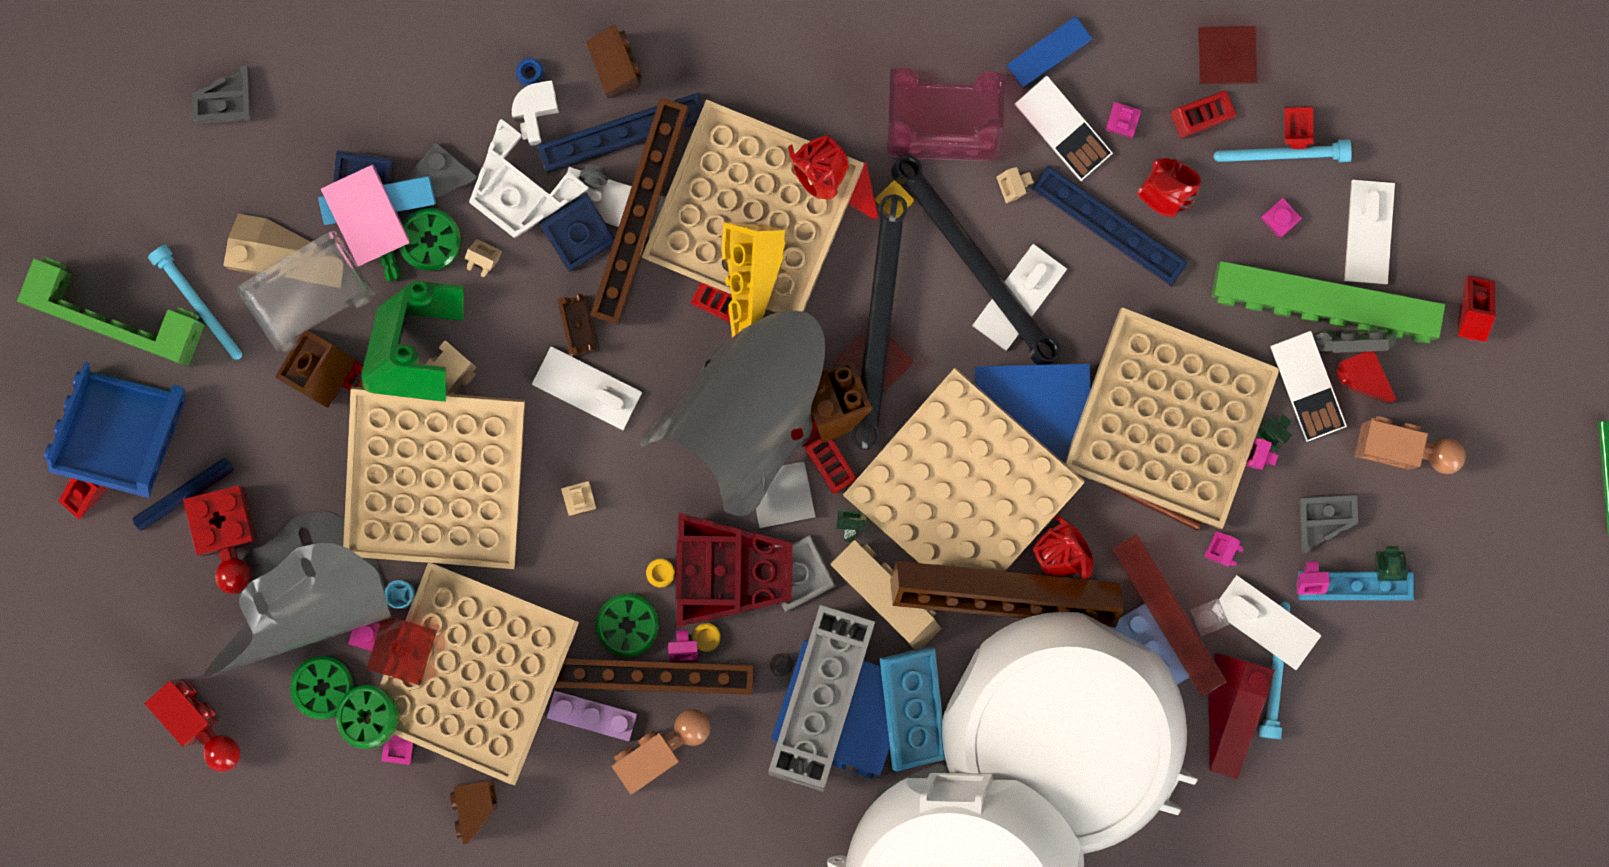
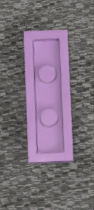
M554 690L547 718L630 741L637 713Z

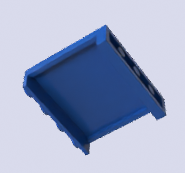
M85 362L82 370L77 371L75 374L72 396L67 395L63 407L65 413L62 420L58 419L56 422L54 441L52 444L49 443L45 450L44 460L47 461L49 472L150 498L186 402L185 389L173 384L171 392L91 372L89 363Z
M1090 364L975 367V385L1064 462L1090 392Z
M803 641L771 737L772 740L776 741L775 746L778 742L808 645L807 641ZM863 661L832 766L845 770L846 766L849 765L858 768L856 774L873 779L874 774L881 775L890 744L881 666Z

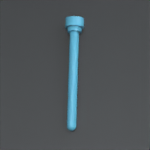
M1341 139L1337 143H1332V146H1311L1305 149H1292L1288 147L1219 150L1214 153L1213 157L1217 162L1332 157L1333 160H1338V162H1351L1350 139Z
M163 244L155 249L148 256L154 267L158 266L160 270H165L231 357L239 360L242 357V351L175 266L172 257L173 253L169 247Z
M1281 602L1279 606L1290 613V604L1288 602ZM1274 654L1272 669L1275 671L1269 688L1266 720H1263V724L1259 725L1258 737L1281 739L1282 728H1280V722L1277 720L1284 661Z

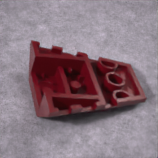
M678 513L675 573L676 628L792 601L793 543Z

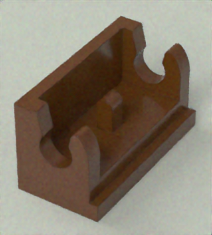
M578 294L572 298L563 297L557 299L570 356L574 357L599 351L587 295Z

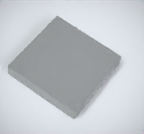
M804 461L783 465L768 487L760 505L756 508L759 528L816 518ZM764 473L762 475L763 488L765 483Z
M810 535L793 544L792 601L781 603L785 612L836 586Z

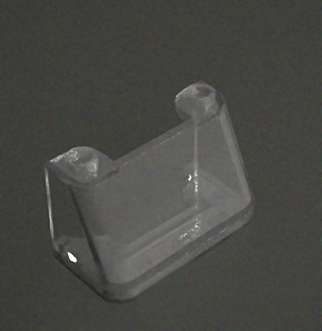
M336 231L326 233L236 288L277 352L282 350L283 353L298 345L296 340L300 338L302 333L348 306H356L359 309L372 301L370 297L376 294L361 268L357 265L342 236Z

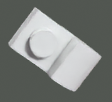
M552 80L531 84L523 88L515 97L512 105L514 121L525 120V122L520 123L523 140L528 139L531 146L542 144L537 117L559 113Z

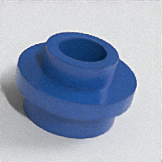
M534 58L522 60L516 68L517 79L524 86L540 83L544 78V67ZM529 68L536 70V74L532 78L525 75L526 70Z

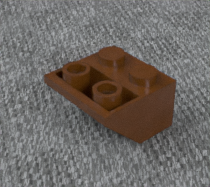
M615 24L586 41L608 99L639 87L637 79L642 77L635 57H628L627 53L632 50L624 30L619 32Z
M853 360L825 370L821 374L819 386L811 405V414L823 443L850 433L872 410Z
M494 778L454 786V791L450 793L452 809H457L459 820L455 821L457 839L462 838L463 844H468L475 840L498 808Z

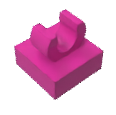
M1114 102L1105 130L1133 138L1141 110Z
M1255 438L1245 466L1260 470L1263 469L1264 464L1275 466L1279 455L1269 452L1271 442Z
M1216 531L1204 557L1227 567L1229 565L1236 566L1237 562L1232 560L1236 551L1243 552L1244 549L1239 545L1240 540Z
M1318 561L1306 562L1304 573L1299 574L1296 583L1297 595L1326 594L1330 583L1329 572H1319Z
M677 630V642L668 643L670 663L699 661L697 641H689L688 630Z

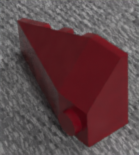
M1215 653L1207 679L1210 771L1238 779L1275 670Z

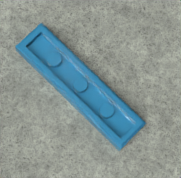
M430 175L383 184L396 212L436 204ZM324 195L319 196L318 200L324 225L337 223Z
M1329 572L1330 583L1326 594L1298 595V600L1412 601L1414 600V572Z

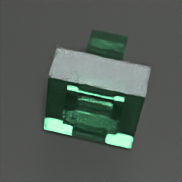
M1284 414L1276 421L1270 417L1259 427L1257 436L1260 439L1271 442V448L1277 452L1292 436L1286 431L1292 421Z
M838 510L836 529H845L844 542H853L856 538V531H865L866 515L862 512Z
M1386 546L1385 552H1376L1375 565L1378 581H1407L1408 570L1405 552H1398L1399 546Z

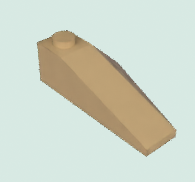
M238 214L228 237L223 266L233 271L341 288L346 260L267 218Z

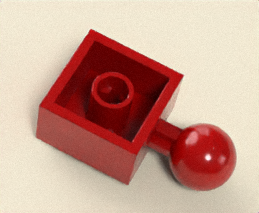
M238 485L183 499L196 555L205 556L219 552L221 563L215 571V582L218 588L227 594H240L251 582L252 572L246 562L238 559L236 548L258 542L245 487ZM218 515L226 517V521L222 522V528L215 524Z
M181 679L170 680L144 704L182 747L193 745L199 740L204 746V761L210 769L216 772H227L233 769L240 760V747L233 738L226 735L217 736L211 729L219 722L214 717L217 712L208 702L202 703L196 697L198 691L188 680L184 682Z

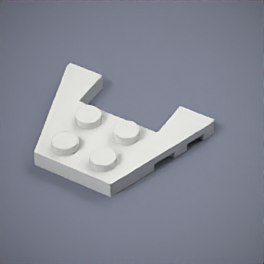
M501 119L498 122L497 130L488 149L483 168H481L469 203L513 238H516L587 192L589 188L570 172H567L551 194H548L504 159L522 135Z

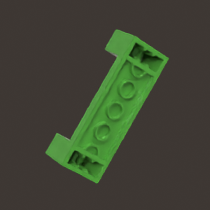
M44 257L43 261L33 259L17 302L189 367L205 324L198 321V315L179 307L176 312L167 310L158 336L138 329L137 334L132 333L134 328L112 319L110 324L106 323L107 317L87 309L84 310L83 314L79 313L80 307L63 301L73 274L65 271L67 266L47 257Z

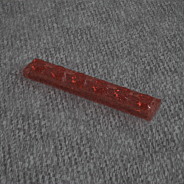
M1135 534L1111 548L1200 696L1202 697L1226 683L1227 681L1139 536Z

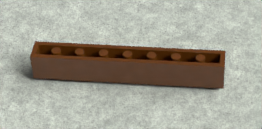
M660 97L590 314L592 317L616 325L621 323L687 119L689 107Z
M896 561L890 579L892 604L898 607L1023 619L1044 613L1078 612L1108 627L1117 626L1124 609L1120 583L904 561Z
M565 659L554 688L753 695L754 666Z

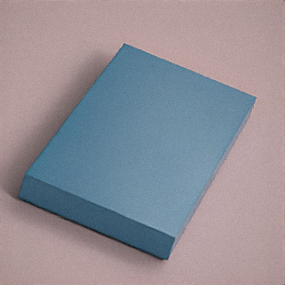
M926 647L880 658L892 770L898 772L946 760L942 740L943 714L935 648Z

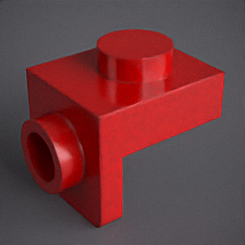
M1284 106L1285 145H1291L1292 149L1308 148V144H1314L1313 106Z

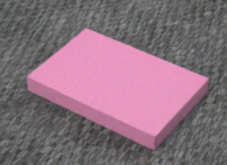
M374 165L321 188L358 266L410 243V239Z

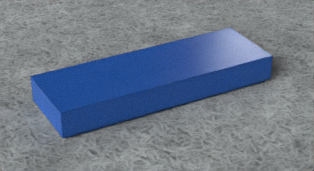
M1075 16L1008 63L1006 67L1023 89L1089 43L1092 38Z

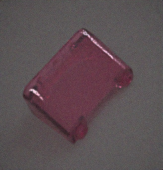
M890 69L887 151L890 155L898 158L903 155H912L917 159L992 161L1000 156L1004 130V73L987 71L976 77L974 85L918 83L917 74L910 69Z

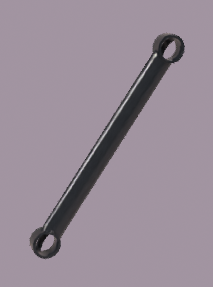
M912 155L901 156L892 165L891 174L893 179L898 184L909 189L1029 347L1031 360L1037 365H1050L1060 355V345L1057 340L1043 333L924 177L920 161ZM901 163H907L913 168L915 172L914 178H910L904 173ZM1038 342L1045 343L1050 347L1052 351L1051 359L1041 352Z
M896 194L884 197L879 206L881 220L861 382L872 410L855 426L851 433L853 443L863 450L875 447L880 439L878 425L903 219L908 211L905 199ZM892 199L890 218H887L883 213V206L887 200ZM897 200H899L903 206V213L900 218L895 219ZM864 424L862 445H860L856 440L855 434L859 426ZM871 425L876 432V438L872 445L868 446Z

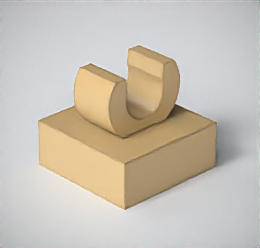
M1017 167L1008 169L996 177L1006 203L1015 201L1027 194L1025 188L1034 183L1030 172L1020 175Z
M476 239L469 247L464 258L469 261L467 270L471 271L474 265L477 264L483 268L481 276H486L499 261L502 250Z
M589 481L561 488L569 516L597 509Z

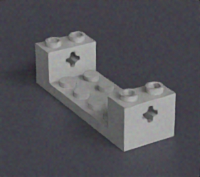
M822 605L819 606L768 771L770 776L824 792L874 629V621Z

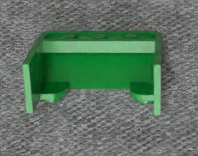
M415 281L379 305L362 370V386L367 392L373 394L446 402V367L418 364V351L410 345L400 343L407 314L464 321V286Z

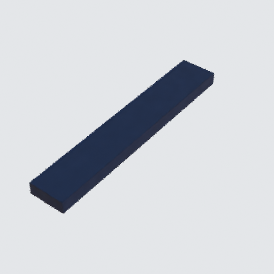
M699 92L673 100L689 107L684 128L695 125L703 109ZM657 106L537 145L546 173L646 141Z
M1049 165L1031 189L1170 287L1188 263Z

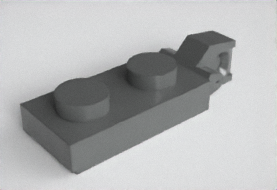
M1385 329L1371 330L1369 334H1358L1356 330L1341 332V335H1335L1330 330L1313 335L1318 351H1333V353L1388 351L1396 343V333H1386Z

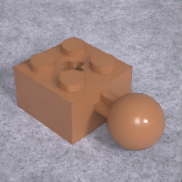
M1376 416V419L1371 418L1370 421L1364 422L1361 425L1355 457L1408 470L1419 468L1422 459L1429 460L1431 466L1437 472L1442 474H1453L1459 471L1465 463V449L1459 441L1453 438H1442L1434 444L1426 442L1428 433L1420 432V426L1407 423L1395 426L1392 425L1393 420Z
M685 710L676 718L673 731L665 736L662 731L656 735L652 730L638 740L641 746L634 751L628 747L614 757L616 763L611 767L632 795L681 760L675 751L683 744L688 746L702 744L710 734V721L699 710Z

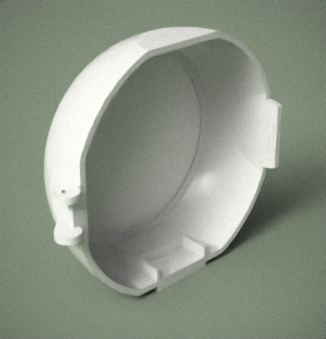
M1054 612L1031 616L1006 626L986 639L973 655L943 715V750L949 773L993 774V780H1017L1030 787L1050 802L1063 816L1079 841L1083 854L1105 849L1129 838L1142 829L1159 810L1179 815L1181 807L1169 800L1179 780L1193 785L1198 780L1197 776L1181 768L1187 746L1186 715L1179 688L1167 665L1154 650L1083 613Z
M930 773L928 778H906L877 798L860 820L852 837L848 855L832 856L827 859L828 867H1084V855L1079 841L1063 816L1050 802L1025 784L1017 780H993V774Z

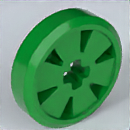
M426 208L412 213L405 219L402 225L410 239V243L399 247L404 259L410 265L422 271L433 272L442 270L453 263L460 252L462 238L460 229L451 216L438 209ZM427 233L437 237V242H433L434 246L431 248L426 243H422V239L427 238Z
M620 594L609 599L601 607L596 619V632L602 645L613 654L624 657L636 656L648 650L655 642L659 632V618L652 604L643 597L635 594ZM629 617L630 621H635L636 627L632 628V633L627 634L625 629H620V623L624 622L623 618Z
M316 656L304 661L295 670L290 684L291 696L296 707L305 715L315 719L335 717L342 698L355 688L354 678L349 668L342 661L330 656ZM324 679V683L329 682L330 689L326 690V695L321 696V692H316L315 686L320 684L319 680Z
M362 685L350 690L342 698L336 714L337 728L342 738L348 744L362 749H375L388 742L396 731L399 719L398 707L391 694L382 688L371 685ZM365 712L372 713L369 717L371 719L369 723L363 722V719L366 718L364 716Z

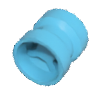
M396 580L387 585L384 594L388 605L393 608L404 609L412 605L416 591L409 582Z

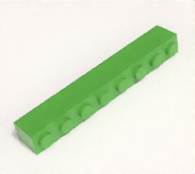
M1222 261L1217 264L1211 298L1218 299L1217 303L1221 305L1234 306L1235 302L1246 304L1245 309L1261 312L1263 308L1273 309V314L1290 317V314L1294 313L1302 315V320L1318 322L1319 318L1330 320L1329 325L1346 328L1347 324L1357 325L1358 331L1367 333L1375 329H1385L1386 333H1396V338H1402L1403 334L1414 336L1413 341L1430 344L1431 340H1436L1440 337L1445 304Z

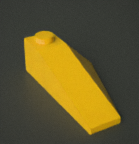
M723 222L721 251L722 259L728 262L729 276L725 277L726 286H730L732 301L728 305L732 338L744 328L764 317L783 260L785 246V230L768 225Z

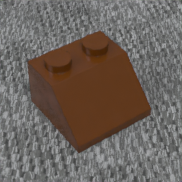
M303 329L275 378L328 408L336 398L338 390L345 378L350 374L352 366L357 359Z

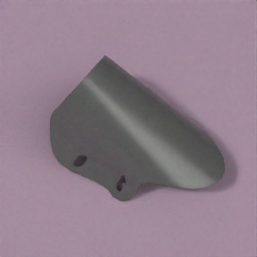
M796 310L781 311L766 316L741 330L733 338L709 354L703 362L694 382L669 409L663 411L647 427L641 438V446L644 447L649 443L659 440H670L686 447L696 454L716 477L725 512L742 516L755 510L760 505L768 487L789 455L801 447L812 433L811 405L819 386L825 359V339L819 322L806 312ZM711 359L710 363L705 367V362ZM802 428L803 438L792 440L791 431ZM763 473H764V477H765L764 488H763V483H762V475H763Z
M313 511L299 515L292 519L271 541L247 553L242 560L250 567L252 580L239 597V607L247 622L212 661L205 671L203 679L392 617L384 594L385 586L378 560L361 558L352 550L343 547L344 518L328 511ZM301 528L308 529L313 544L302 545L299 537V530ZM256 563L262 566L265 573L258 578L254 572Z

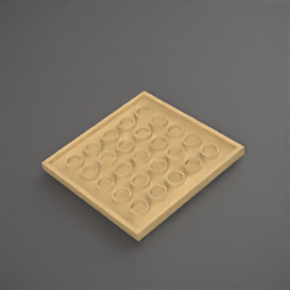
M706 100L641 258L731 294L730 286H726L725 277L729 276L728 262L722 259L721 251L723 222L768 225L785 230L783 260L766 309L775 313L791 310L804 312L864 163L848 157L849 169L842 183L837 188L838 194L829 200L817 199L806 191L795 176L788 152L789 145L793 144L794 152L796 153L802 145L810 141Z
M1122 307L1117 315L1064 463L1078 475L1218 529H1223L1280 369Z
M955 367L843 496L919 563L1006 571L1085 481Z
M352 387L350 395L343 547L352 550L361 558L514 569L516 562L525 400L447 394L446 402L373 394L367 392L363 387Z
M428 563L379 688L391 694L398 707L399 719L394 735L506 783L516 785L579 622L436 564ZM369 712L365 722L369 723L371 721L369 717L372 713Z

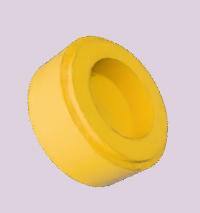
M656 559L648 565L646 576L653 586L666 587L674 580L675 569L669 561Z
M710 623L698 625L692 634V641H697L698 649L704 652L717 648L721 640L719 629Z

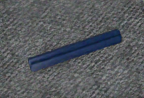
M227 458L221 459L134 516L132 519L134 525L140 531L146 529L184 504L183 499L196 496L234 470L232 464Z

